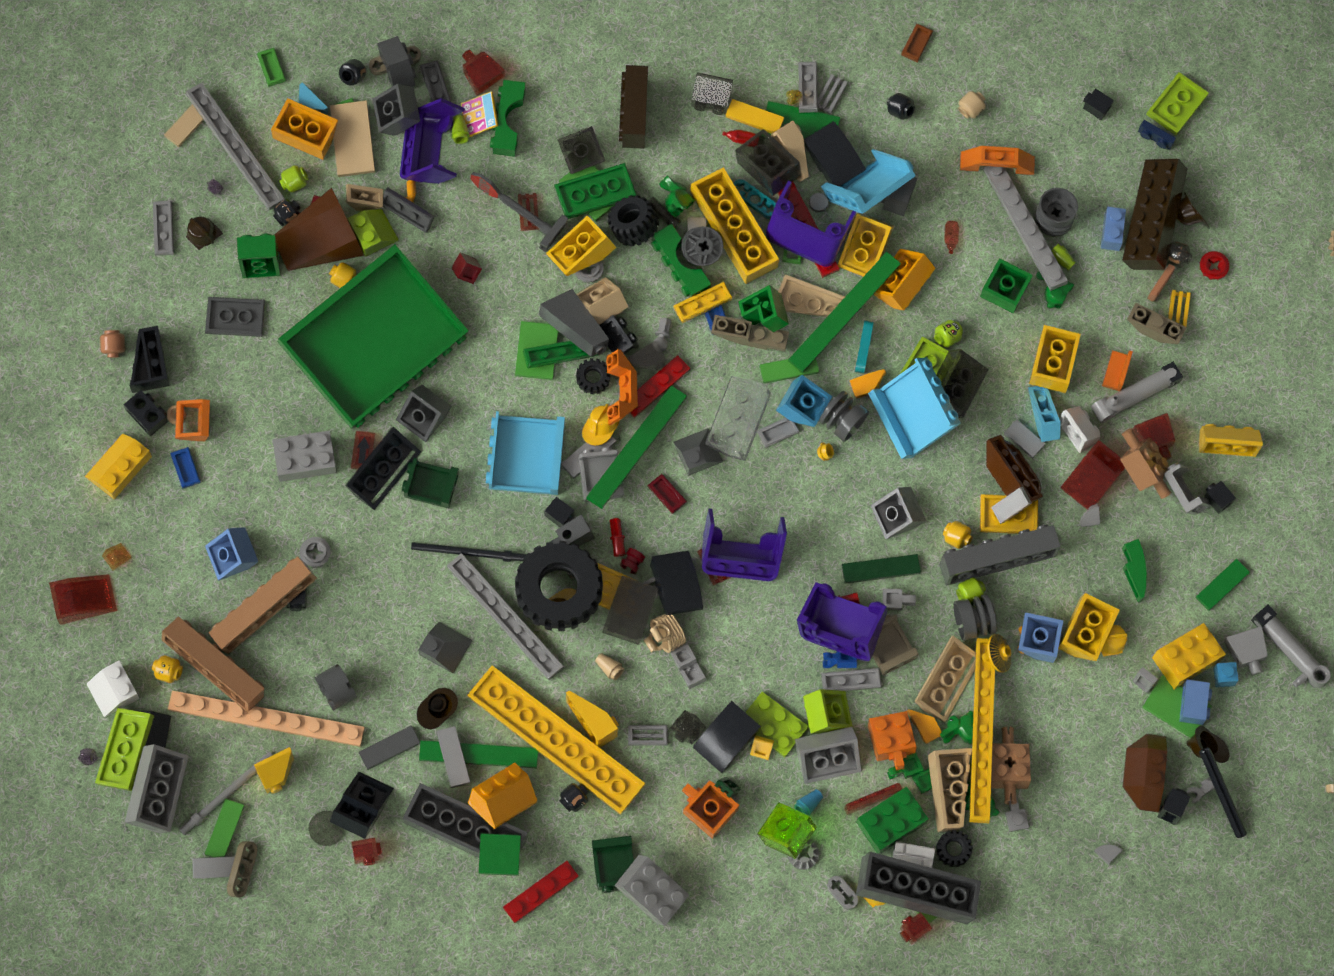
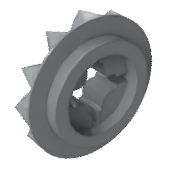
M602 261L590 266L594 267L591 269V274L583 269L576 272L577 279L582 280L584 283H593L599 279L603 273Z
M320 537L308 538L300 547L301 559L306 565L313 568L321 567L328 562L331 555L329 544ZM317 545L318 551L321 553L317 554L314 559L312 553L309 552L313 551Z
M798 838L788 848V859L798 869H809L817 863L819 849L814 841L807 838ZM809 847L807 851L808 857L803 856L798 860L800 855L798 849L804 850Z

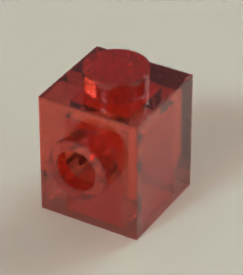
M375 837L351 842L355 864L363 863L364 866H369L379 860L378 855L382 854L380 842L376 843Z
M920 912L916 916L912 917L910 915L902 921L903 925L900 927L902 931L900 935L906 943L909 941L912 945L931 932L932 927Z

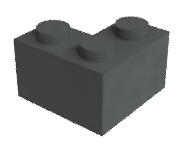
M398 36L377 43L391 86L393 87L396 84L410 87L416 86L414 78L417 77L416 72L411 67L413 60L410 53L407 54L408 51L405 43H401Z
M912 178L881 201V203H884L883 210L904 217L917 178Z

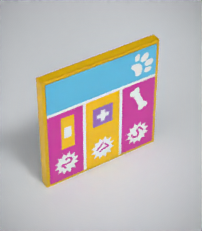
M492 91L461 103V107L465 108L462 114L470 137L498 126Z

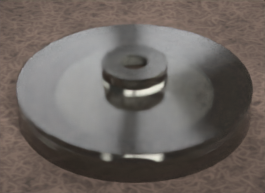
M332 811L317 813L309 823L310 837L318 845H334L340 841L344 834L343 828L330 822Z

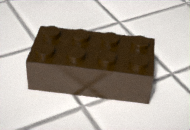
M626 65V72H622L619 142H622V148H645L648 66Z

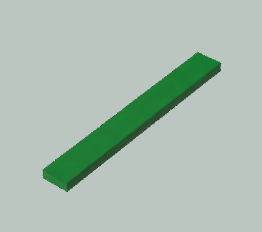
M886 251L788 361L803 373L896 271L901 263Z
M673 386L667 390L587 495L586 499L601 509L604 508L686 400V394Z

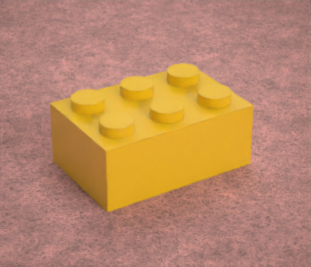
M1044 325L1029 384L1066 393L1081 334Z
M1203 623L1158 649L1152 659L1172 688L1176 689L1183 685L1186 679L1191 680L1221 662L1226 653Z

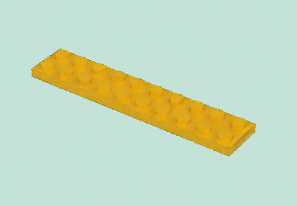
M494 666L488 669L467 695L472 701L620 815H622L645 786V782Z

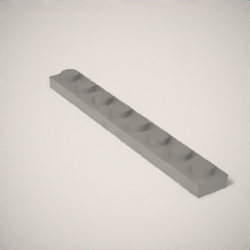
M200 83L187 90L186 96L268 211L276 207L285 198L205 86Z
M984 167V172L1050 291L1066 285L1068 280L1005 167Z
M462 553L447 565L452 574L548 680L563 669V665Z

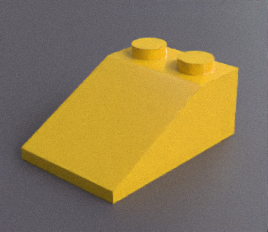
M857 213L838 262V267L864 277L883 256L894 226Z
M587 215L546 254L566 276H569L602 261L617 247Z
M570 690L566 692L567 704L596 746L601 748L617 738L619 724L614 716L610 717L606 711Z

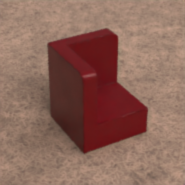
M460 252L452 265V270L458 279L474 284L482 267L476 258Z

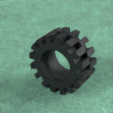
M590 358V361L584 360V363L579 365V369L577 368V385L585 393L590 392L591 395L593 393L600 394V391H605L610 382V374L607 373L605 362H600V359L597 358L596 361H593V358ZM589 371H597L601 376L600 380L596 383L589 382L586 379V374Z
M947 831L940 837L936 846L939 860H942L945 865H950L949 867L964 865L972 855V841L968 839L967 834H963V831ZM950 842H958L962 847L961 854L957 856L950 855L947 851V845Z

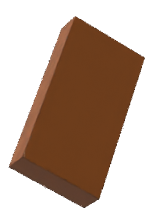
M916 24L901 55L918 63L933 30Z

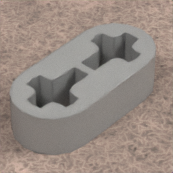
M831 877L827 883V889L844 909H854L858 903V897L841 877ZM832 881L836 883L839 881L841 883L839 886L842 890L841 893L837 888L834 890L831 888L833 885ZM844 893L848 898L851 896L854 898L852 901L853 905L849 903L846 905L844 903L846 900L843 896Z

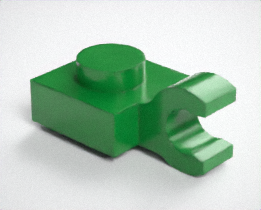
M917 753L903 758L904 769L896 770L895 766L889 768V772H887L889 779L896 778L901 774L907 779L922 773L924 769Z

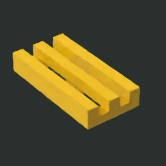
M1172 290L1168 319L1172 320L1175 296H1178L1175 322L1179 323L1182 298L1186 297L1183 322L1181 324L1186 327L1191 293Z

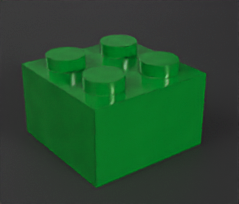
M999 258L982 289L980 297L1014 314L1033 275Z

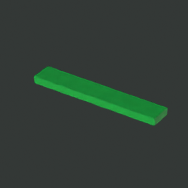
M421 740L419 761L444 762L439 742ZM460 743L465 764L508 767L516 763L520 768L537 769L538 751L535 748Z

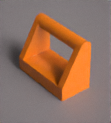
M210 400L177 401L175 439L206 441L209 437ZM184 407L198 409L197 432L183 433Z

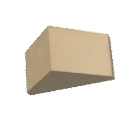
M347 184L346 203L356 211L382 208L383 189Z

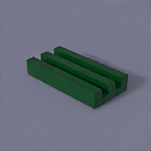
M728 777L719 779L714 785L717 788L722 786L720 791L723 793L728 791L727 796L729 798L737 795L741 790V787Z

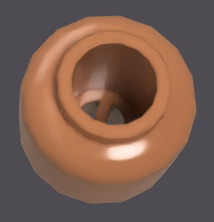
M120 330L104 331V334L100 336L101 353L107 354L108 358H117L120 353L125 351V336L120 333Z

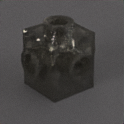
M684 710L670 728L675 733L674 737L679 742L683 743L685 741L692 745L706 726L695 714Z

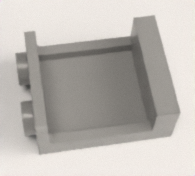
M608 447L602 448L600 452H594L593 449L582 451V454L578 456L584 502H590L586 499L587 495L615 460L618 450ZM621 485L610 499L623 497L624 491Z
M1175 463L1167 468L1168 471L1164 475L1186 513L1196 515L1212 506L1207 498L1200 496L1194 498L1187 487L1182 475L1190 470L1189 466Z

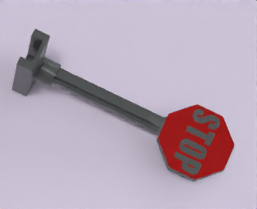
M476 172L471 174L470 179L477 188L491 197L499 198L504 204L537 226L545 234L539 247L544 252L547 251L567 225L568 218L563 214L553 226L548 222L542 221L509 196L502 194L497 186L484 175Z

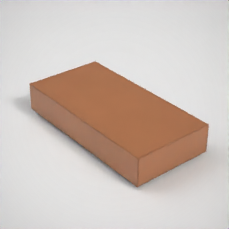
M1168 265L1147 299L1152 302L1156 300L1175 270L1173 265Z

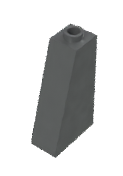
M573 289L540 304V317L589 356L600 355L607 350L609 338Z

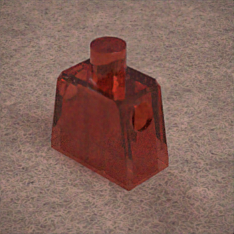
M471 50L463 53L462 57L466 61L462 65L463 73L476 96L505 77V70L484 51L476 56Z
M1168 413L1134 425L1133 431L1140 442L1150 437L1157 444L1159 453L1166 460L1172 458L1168 448L1173 447L1175 437Z

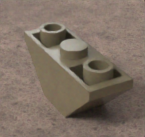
M1135 303L1127 318L1139 333L1160 343L1179 344L1187 328L1138 303Z

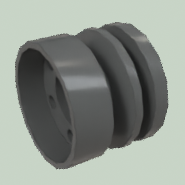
M1051 188L1045 191L1040 198L1034 217L1039 230L1045 235L1052 237L1066 234L1072 228L1077 214V199L1067 189Z
M710 227L692 228L682 238V255L693 265H711L722 254V238L717 231ZM705 241L707 249H703L702 251H700L701 247H699V243H703Z
M842 391L828 403L819 419L822 425L827 423V429L837 425L834 434L843 442H846L852 436L849 432L853 426L858 429L869 414V411L859 403L851 408L854 398L850 397L847 399L848 394L845 391Z
M987 594L981 595V601L979 597L975 596L973 598V606H971L967 598L954 601L953 609L956 624H963V628L958 629L963 641L976 638L977 629H979L982 636H986L987 631L990 635L996 633V614Z

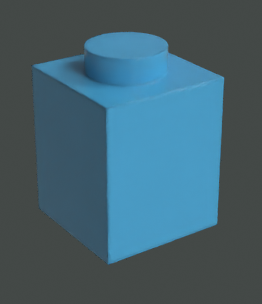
M1236 662L1217 663L1213 668L1215 687L1235 686L1239 681Z

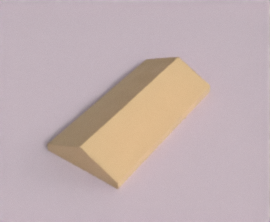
M951 636L915 699V702L923 711L946 722L975 670V660L943 716L940 713L971 658H975L976 652L956 637Z

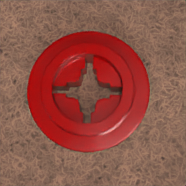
M1217 251L1204 254L1199 262V270L1202 271L1203 276L1208 277L1210 280H1219L1225 277L1229 271L1227 257ZM1219 261L1217 266L1219 270L1215 268L1213 270H1209L1211 267L1210 263L1215 264Z

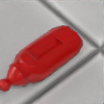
M731 130L727 133L725 131L722 133L723 136H727L735 143L756 146L758 135L743 130Z

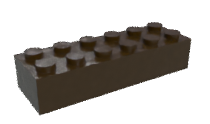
M1145 159L1122 259L1130 269L1165 270L1188 170L1180 159Z

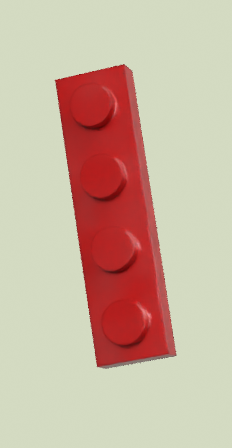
M678 355L637 390L638 406L630 414L634 418L637 417L690 371V367Z
M565 861L503 906V909L515 924L579 876L569 862Z

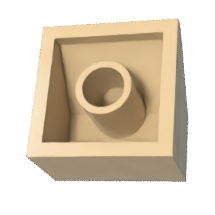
M606 277L577 293L579 299L599 325L612 315H619L628 308L620 288Z

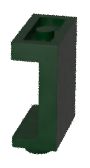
M414 457L413 463L409 462L408 480H404L401 491H404V497L449 509L459 476V468L451 466V469H446L419 462L418 458Z
M631 836L592 840L597 890H602V893L613 892L614 888H617L615 884L634 862Z

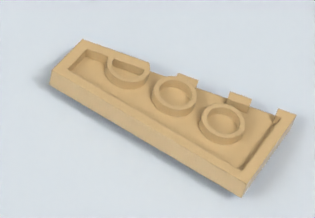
M788 275L784 276L778 291L782 294L786 312L827 317L845 298V296Z

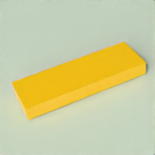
M734 99L731 100L726 113V118L771 134L780 129L784 121L782 116Z
M722 282L675 304L673 308L681 323H684L732 300V296L725 283Z

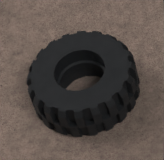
M553 541L547 542L546 546L543 547L539 545L534 548V552L528 553L524 557L523 563H520L517 569L518 572L515 577L517 602L519 607L522 608L523 614L527 618L532 619L535 625L545 626V629L552 631V628L558 629V631H565V628L570 627L575 629L578 627V624L586 623L590 616L597 611L602 599V573L598 568L597 561L591 558L590 553L586 549L581 550L579 545L574 543L568 545L566 541H560L559 544H553ZM566 571L573 575L577 581L575 595L569 600L562 602L547 599L541 592L542 579L550 572Z

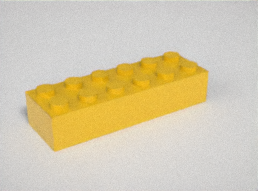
M724 167L691 183V195L711 228L721 236L723 248L745 284L778 268V256Z

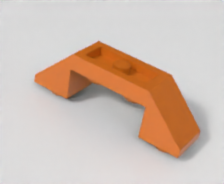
M978 146L961 151L960 170L979 171L980 166L1015 168V174L1034 175L1035 156L1020 148Z
M620 349L609 354L606 359L607 373L618 376L620 386L619 401L608 407V425L618 422L638 406L637 371Z

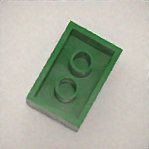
M264 233L260 236L243 235L237 237L238 261L243 279L280 276L279 251L275 235Z
M906 786L858 817L856 823L876 853L880 854L893 846L895 842H899L927 824L929 818Z

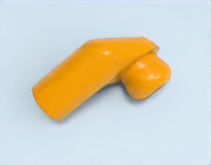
M408 180L406 183L407 197L405 198L414 202L416 182Z

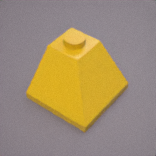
M290 747L254 764L267 793H277L285 785L294 761Z

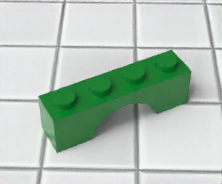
M503 80V86H499L498 97L501 98L500 103H496L498 126L492 128V131H495V136L490 139V148H493V154L515 157L518 133L509 128L506 118L513 109L523 106L526 82Z
M672 224L654 233L651 245L656 252L659 251L661 253L663 264L665 267H670L672 270L671 276L675 282L679 281L682 286L681 291L685 297L689 296L690 298L711 288V283L702 269H689L678 261L676 252L681 245V237Z

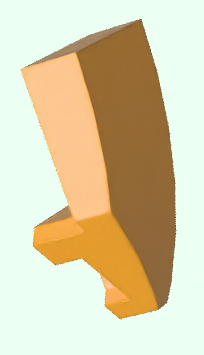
M878 370L850 380L855 398L869 395L868 393L873 389H879L881 380L886 375V370Z
M910 709L907 710L911 721L917 727L925 744L940 737L941 730L934 717Z

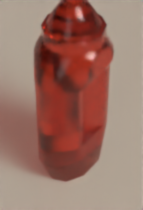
M947 221L945 224L944 241L949 249V254H953V250L959 242V224L956 221Z

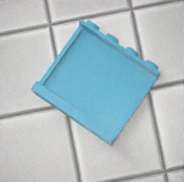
M872 149L871 152L876 160L868 165L864 172L841 186L826 182L821 188L830 202L863 214L914 178V167L909 160Z
M927 357L914 359L916 362L914 365L882 388L873 389L868 393L901 459L916 456L961 424L958 413L953 409L950 398L945 393L941 380L936 376L933 365Z
M496 411V418L492 417L491 429H494V436L490 435L489 447H493L492 454H488L487 465H491L490 472H486V483H489V489L558 495L565 417H557V420L500 416L499 412Z

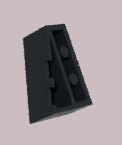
M158 325L142 328L138 331L135 359L129 385L132 393L139 392L140 390L146 391L170 386Z

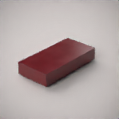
M660 474L647 485L672 514L687 503L686 499L663 474Z

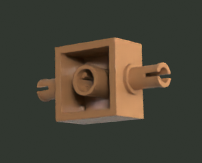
M1127 429L1121 435L1128 443L1130 449L1120 460L1139 491L1153 485L1161 499L1169 496L1172 492L1163 480L1164 473L1168 471L1169 465L1167 460L1159 453L1157 444L1150 437L1140 442L1133 429Z
M1007 726L1001 729L1002 743H992L991 788L1004 789V803L1009 805L1011 797V805L1017 803L1016 789H1028L1031 782L1029 744H1015L1014 728L1009 727L1008 730Z

